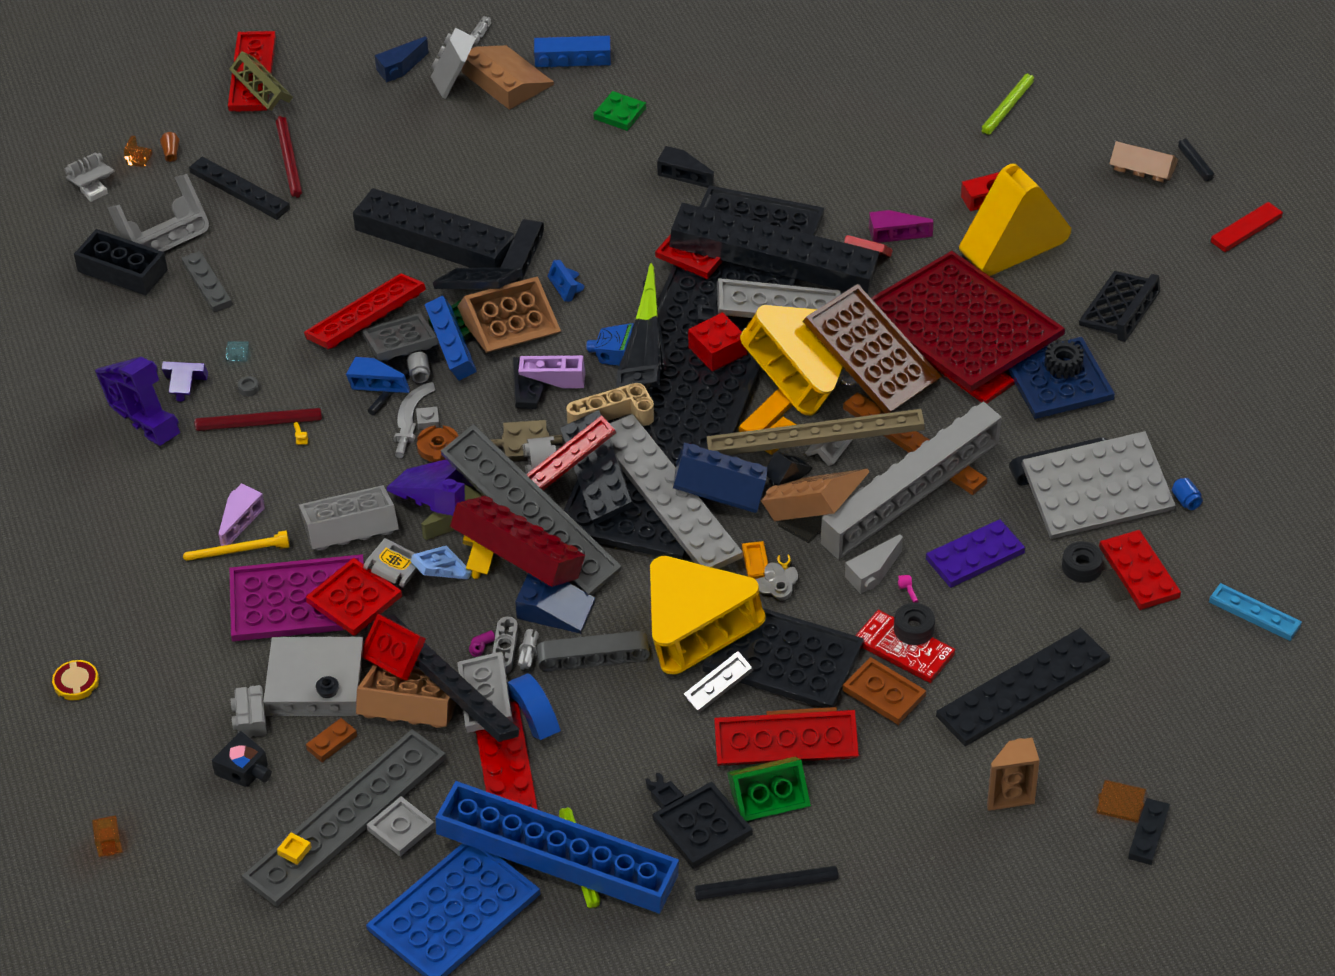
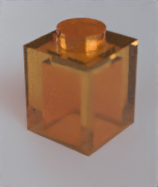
M116 815L92 820L98 856H111L123 852Z

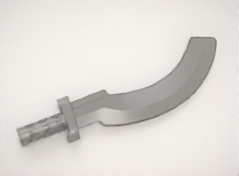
M433 382L423 384L411 391L399 407L397 424L401 430L393 438L395 443L399 442L395 452L397 458H402L406 444L413 443L415 440V435L413 434L416 423H413L414 408L421 398L436 390Z

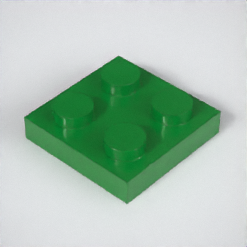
M612 91L593 113L594 120L628 131L645 111L646 102Z

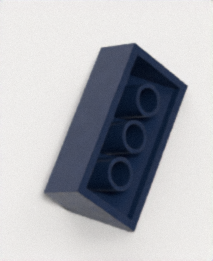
M684 442L676 462L673 489L757 513L766 482L767 467Z

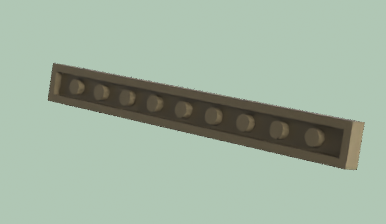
M916 409L707 436L708 450L718 451L725 455H734L925 430L922 410Z

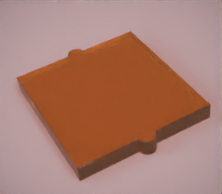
M1105 780L1102 793L1098 794L1099 804L1096 813L1138 823L1141 809L1144 807L1143 800L1146 789Z

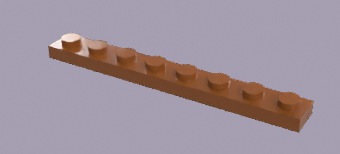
M858 392L843 403V409L855 417L885 414L878 405ZM917 431L883 435L907 452H914L923 442L929 440ZM970 466L965 467L949 479L971 495H974L987 484V478Z

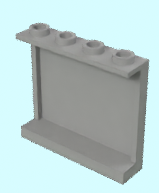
M272 637L263 700L266 716H358L356 714V702L361 673L363 637ZM331 676L338 680L339 690L334 697L323 698L317 693L316 682L320 678Z

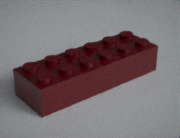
M488 496L467 499L456 504L450 524L451 528L551 587L579 578L585 555L579 552L577 547L567 545L558 536L548 534L542 527L529 523L525 517L510 512L508 507L498 505Z

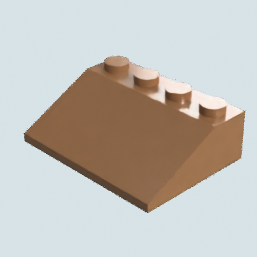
M507 45L474 47L470 50L462 67L464 75L509 110L554 85V81Z
M538 276L507 284L500 289H489L466 295L458 305L465 325L486 353L561 332Z
M860 469L811 476L782 485H775L766 491L767 494L761 502L774 521L834 514L867 476L869 470Z
M374 664L357 688L356 714L363 715L366 718L381 717L386 718L388 721L402 720L408 721L410 724H431L432 727L441 728L447 727L456 706V702L419 668H413L406 681Z

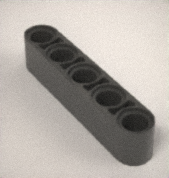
M642 631L541 642L536 647L539 669L545 672L640 662L648 659L650 656L647 634Z

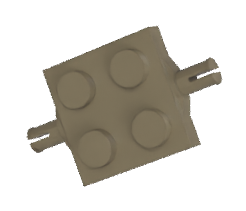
M546 420L503 423L504 433L502 439H493L491 441L498 448L502 447L505 455L510 460L528 461V457L523 456L522 447L524 443H527V439L551 436H549L546 428ZM553 435L554 441H550L551 444H563L562 435Z

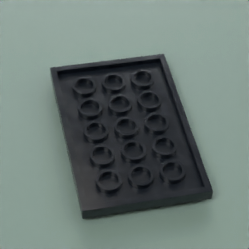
M763 608L766 619L760 627L710 655L703 664V672L711 673L739 651L753 668V671L739 683L820 708H829L835 706L843 689V684L847 681L863 647L864 638Z

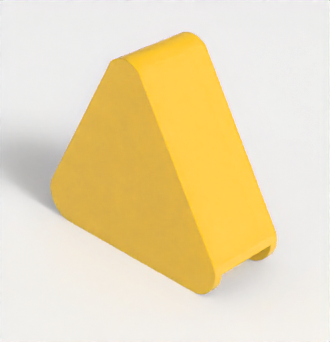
M1009 164L999 172L961 241L959 250L975 267L988 276H992L1063 244L1071 234V227L1044 191L1017 164Z
M762 305L757 309L748 326L742 331L740 335L741 343L800 413L814 415L835 388L843 367L802 322L806 316L817 309Z
M660 556L651 562L652 638L663 672L679 674L760 627L765 622L766 616L761 604L759 585L754 578L669 556Z

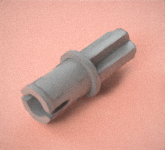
M533 629L525 631L523 643L519 647L518 665L522 670L531 667L533 656L537 653L536 643L539 633L535 630L532 637Z

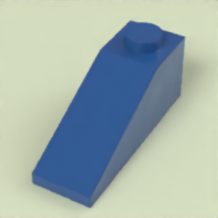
M355 357L346 373L352 390L409 393L410 391L404 374L375 358Z

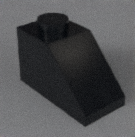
M776 451L767 466L766 476L770 478L769 482L778 486L801 479L813 467L797 456Z

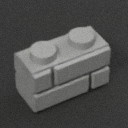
M262 686L236 688L234 690L235 698H231L232 712H236V716H232L233 730H238V733L242 731L249 738L252 736H266V714Z

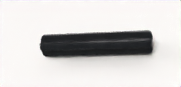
M1188 139L1179 140L1178 147L1205 181L1212 180L1214 172Z

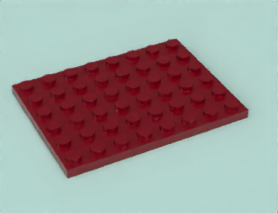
M953 251L948 252L871 297L926 360L970 392L1065 335L1064 327Z

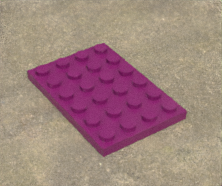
M363 554L230 567L232 641L345 630L306 602V596L352 558L364 564Z

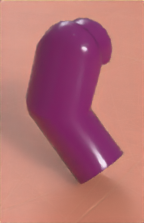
M492 630L472 638L469 646L471 655L475 657L482 655L485 645L495 640Z

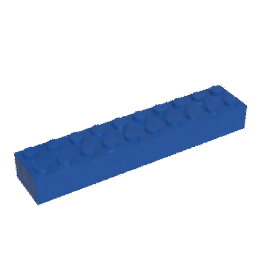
M455 781L435 817L436 834L659 914L678 877L679 859Z

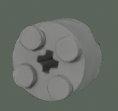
M553 436L527 439V443L522 445L523 456L528 457L525 474L529 473L556 451V446L551 445L550 442L554 441Z

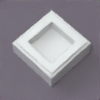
M98 179L93 181L90 186L80 187L81 192L90 202L108 194L107 188Z

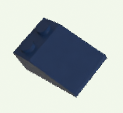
M528 573L515 601L517 619L581 634L594 605L595 597L588 595L568 582L551 587Z

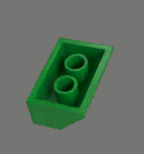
M797 757L727 772L736 809L745 821L811 806L802 760Z

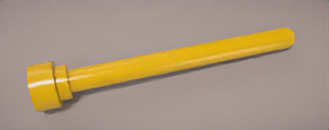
M287 530L279 531L278 534L270 538L185 552L183 559L190 561L270 546L280 547L281 549L290 548Z

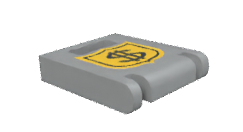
M384 538L367 558L363 568L368 570L374 564L371 572L394 584L400 576L402 579L399 586L404 588L418 570L410 561L412 555L416 553Z

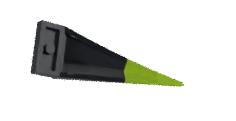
M652 263L649 265L636 320L617 370L616 388L632 383H640L645 388L658 387L660 384L662 369L655 273Z

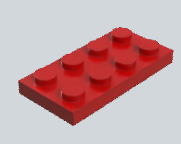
M1140 530L1100 541V550L1139 610L1180 598L1181 591Z

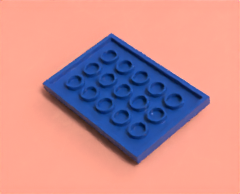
M462 843L368 922L366 927L371 934L422 976H448L541 895L540 888L499 856Z

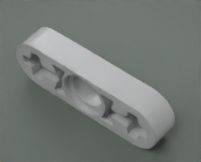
M503 617L498 621L493 653L502 652L505 657L506 674L513 668L518 636V624L513 617ZM509 626V634H505V629ZM504 642L511 644V646L506 649L499 647V645Z

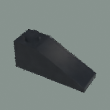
M665 146L657 160L658 176L706 188L709 185L714 186V171L685 150Z

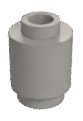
M423 352L410 354L407 358L410 377L416 383L427 381L430 375L428 356Z

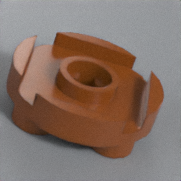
M435 425L425 428L417 437L419 455L432 463L446 460L441 455V450L458 437L457 432L448 426L436 428Z

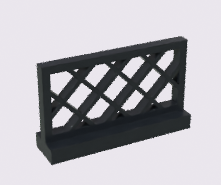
M1114 271L1080 318L1079 325L1117 334L1119 341L1126 342L1160 293L1159 275L1151 274L1149 278ZM1116 279L1125 281L1122 283L1115 284ZM1137 284H1142V285H1143L1142 287H1138V288H1135V289H1134V287H1133V285H1137ZM1126 287H1129V288H1130V290L1125 291V292H1120V291H1119L1120 289H1123V288H1126ZM1113 291L1116 292V294L1108 297L1106 296V293ZM1134 295V299L1125 301L1124 298ZM1120 299L1121 303L1111 305L1110 302ZM1107 304V307L1097 309V306ZM1123 308L1126 309L1125 312H1121L1118 314L1116 313V310ZM1109 312L1112 313L1111 316L1104 318L1102 317V314ZM1095 316H1097V317L1099 318V319L1094 320V321L1088 320L1089 318H1092V317H1095ZM1112 321H1117V324L1115 326L1106 324Z

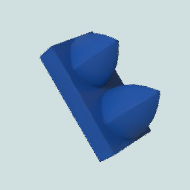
M553 260L547 277L564 301H572L574 294L581 292L585 288L583 284L574 280L579 276L577 271L566 268L561 260Z

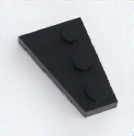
M513 357L515 408L536 409L546 383L519 375L520 357Z

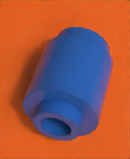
M1180 478L1175 481L1172 493L1182 506L1188 510L1198 508L1203 502L1202 494L1189 478Z

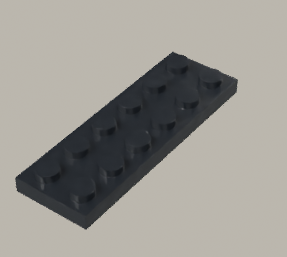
M597 410L561 427L565 443L602 415L601 412ZM609 438L574 466L589 514L595 525L635 507L612 441Z

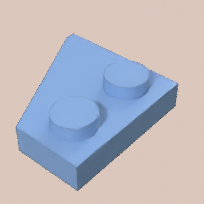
M447 545L413 554L410 560L423 575L469 579L472 573L471 570L466 569V565Z

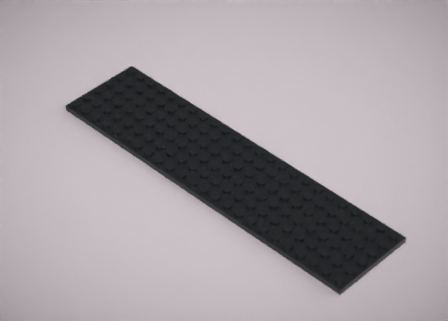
M710 185L700 205L702 208L814 236L824 215V207ZM723 261L711 276L706 279L673 265L657 301L667 369L660 373V384L658 387L646 388L654 403V421L650 425L643 427L675 468L684 442L708 449L707 436L736 432L762 368L747 350V355L712 372L688 346V329L697 325V305L718 307V278L795 286L797 279ZM731 317L733 319L732 322L741 331L752 320V318ZM625 415V416H622V417H619V418H616V419L609 420L608 422H609V424H610V423H612V422H614V421H617V420H619V419H621V418H624V417H626V416H628V415ZM624 472L623 475L635 507L597 525L591 519L577 479L564 511L597 543L659 557L669 556L681 560L684 559L686 551ZM699 496L702 502L706 505L708 499Z

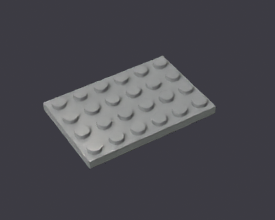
M1146 431L1036 456L1022 461V467L1050 539L1171 511L1176 506Z

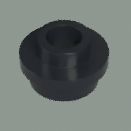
M325 676L316 682V691L323 698H332L339 690L338 680L334 677Z

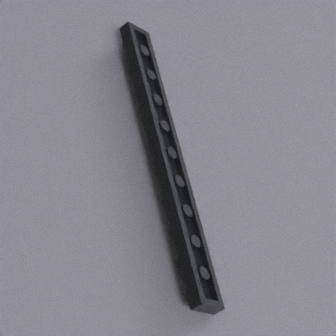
M386 615V616H385V617L389 618L390 620H392V621H394V622H396V623H398V624L404 626L405 628L409 629V628H408L400 619H398L395 615ZM424 643L415 665L498 742L519 736V728Z

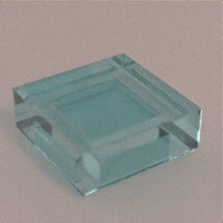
M228 341L225 355L226 361H247L249 342Z

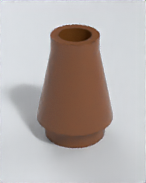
M173 132L164 133L160 139L165 160L168 162H173L177 159L180 139Z

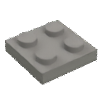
M402 796L366 825L368 832L400 857L435 828L434 822Z

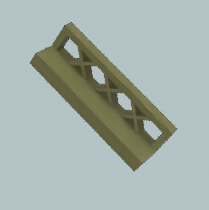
M243 51L229 69L270 111L273 110L280 99L290 103L293 98L255 57ZM243 62V71L238 72L237 69ZM253 73V81L248 82V75ZM263 83V91L258 92V84ZM273 93L274 96L268 103V94Z

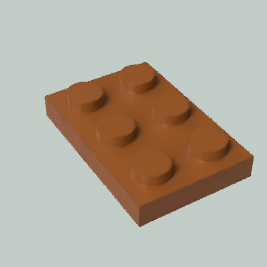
M872 657L843 684V691L897 725L926 697L925 689Z

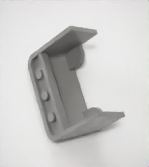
M184 174L174 177L183 195L175 199L172 204L175 217L141 232L135 222L127 221L120 204L108 207L120 236L163 252L206 232L209 227V221L188 175Z

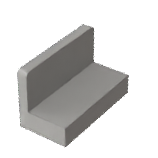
M853 439L812 444L805 454L808 457L818 453L827 466H830L836 462Z

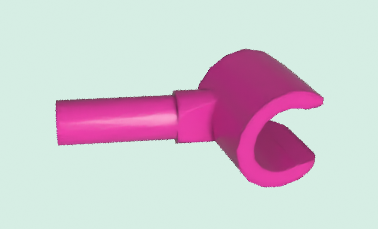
M899 576V589L907 588L913 603H918L912 588L911 576Z

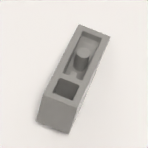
M899 534L845 562V578L860 594L867 590H872L879 585L901 554L903 537Z

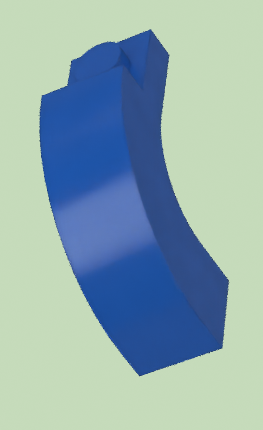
M527 673L507 682L509 696L521 707L533 737L542 740L561 731L547 696L533 676Z

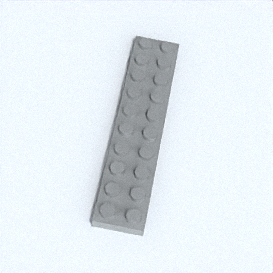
M631 414L610 423L616 431V434L610 437L622 471L693 562L720 569L742 559V550L699 496L673 489L675 466L636 417Z

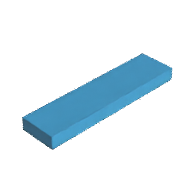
M1222 583L1219 584L1209 599V603L1289 641L1292 640L1301 627L1302 621Z

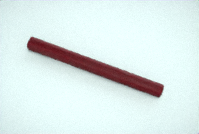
M278 116L276 126L290 193L292 197L296 196V198H299L300 194H302V188L287 118Z
M320 408L203 417L196 418L194 424L195 429L201 431L319 421L322 419V412Z

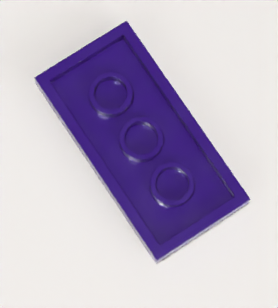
M999 519L926 553V560L946 584L952 588L1024 554L1025 547Z

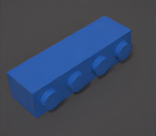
M610 36L534 38L535 67L611 65Z
M442 295L424 304L450 371L458 381L476 373V367L453 309L445 297Z

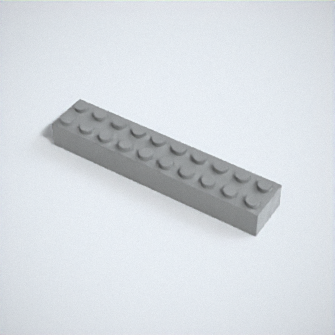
M983 401L978 406H973L961 418H956L949 427L941 429L931 440H926L917 450L909 452L899 463L891 465L888 471L876 476L870 484L859 488L852 497L845 500L834 514L823 515L821 545L838 560L996 446L999 443L1002 417Z

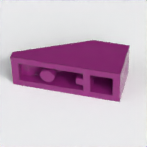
M891 210L869 212V230L872 241L877 243L933 237V219Z

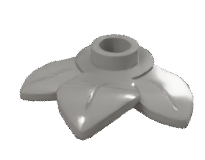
M778 563L767 564L764 570L765 577L755 579L759 585V592L762 594H772L774 598L780 601L788 599L793 591L792 586L798 580L797 570L795 567L784 570Z

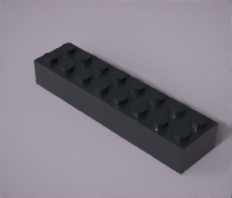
M375 188L370 190L353 211L356 231L469 268H500L514 239V233Z

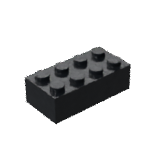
M95 229L74 253L78 272L143 295H147L168 270L165 252Z

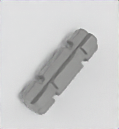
M483 16L470 34L476 38L474 45L478 44L487 28L491 25L490 17Z

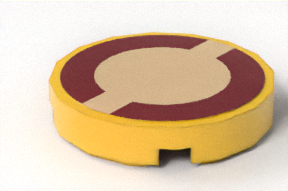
M72 660L57 668L53 674L52 684L56 694L63 696L64 699L81 700L91 695V691L98 687L99 676L95 666L90 662Z

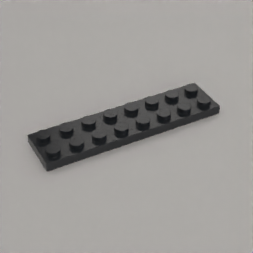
M1080 627L937 710L936 717L966 747L1109 663L1110 655Z

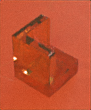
M131 135L124 148L126 164L145 167L152 155V149L137 146L136 136Z

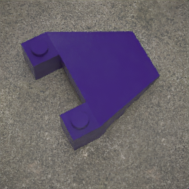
M138 357L96 369L95 373L109 406L124 419L129 417L134 422L132 423L134 428L143 429L144 436L148 440L161 446L180 434L178 419L174 414L162 410L152 385L159 381L157 375L158 368L153 361Z
M442 460L406 469L387 486V491L404 499L411 497L420 506L423 503L430 506V510L436 513L453 516L456 504L465 501V485H473L447 460Z

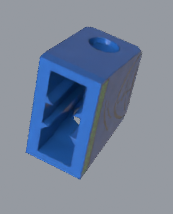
M634 323L602 328L597 340L587 341V351L589 353L596 352L601 364L620 365Z

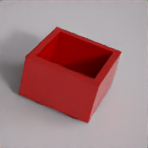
M723 312L688 329L689 348L712 372L747 355V349L740 340L742 331Z

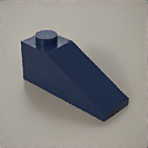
M427 37L419 38L375 55L376 70L386 83L403 77L429 53Z

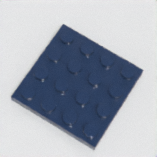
M1082 337L1068 340V343H1071V341L1075 342V346L1079 344L1084 354L1082 370L1072 378L1070 375L1065 379L1063 375L1057 378V374L1052 376L1050 371L1047 372L1044 365L1047 346L1008 369L1034 419L1114 400L1115 393ZM1058 358L1064 361L1070 360L1068 358Z

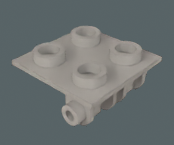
M96 152L87 156V158H83L84 165L79 159L64 168L65 173L68 175L66 179L78 187H87L97 179L108 178L115 170L101 162L103 157L101 153L97 154Z

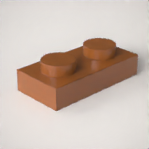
M340 718L306 744V748L320 762H324L357 737V731L344 719Z

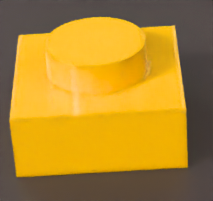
M290 833L277 848V853L279 856L298 865L312 848L311 842Z

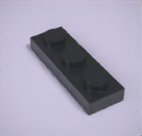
M1146 798L1128 859L1152 865L1170 804Z

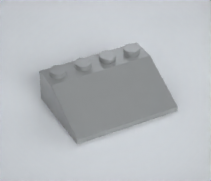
M384 485L299 504L300 513L312 549L324 550L329 545H345L350 543L351 540H367L373 535H389L394 530H399L394 504Z

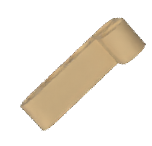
M632 383L573 401L566 408L567 424L597 410L601 412L607 421L633 414L642 426L650 425L654 421L653 400L645 386L640 383Z

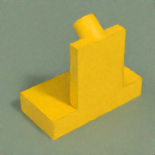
M464 535L463 544L472 547L466 569L471 570V576L478 579L481 574H488L494 552Z

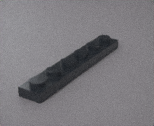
M203 156L189 166L191 174L276 220L290 210L288 202Z

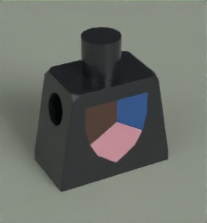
M242 731L211 760L214 775L244 787L249 786L256 778L262 782H267L272 774V771L267 768L268 762L265 751Z

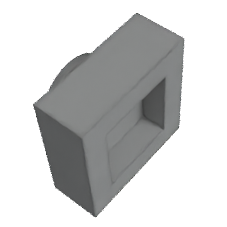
M437 407L416 409L418 430L435 425L436 428H439Z

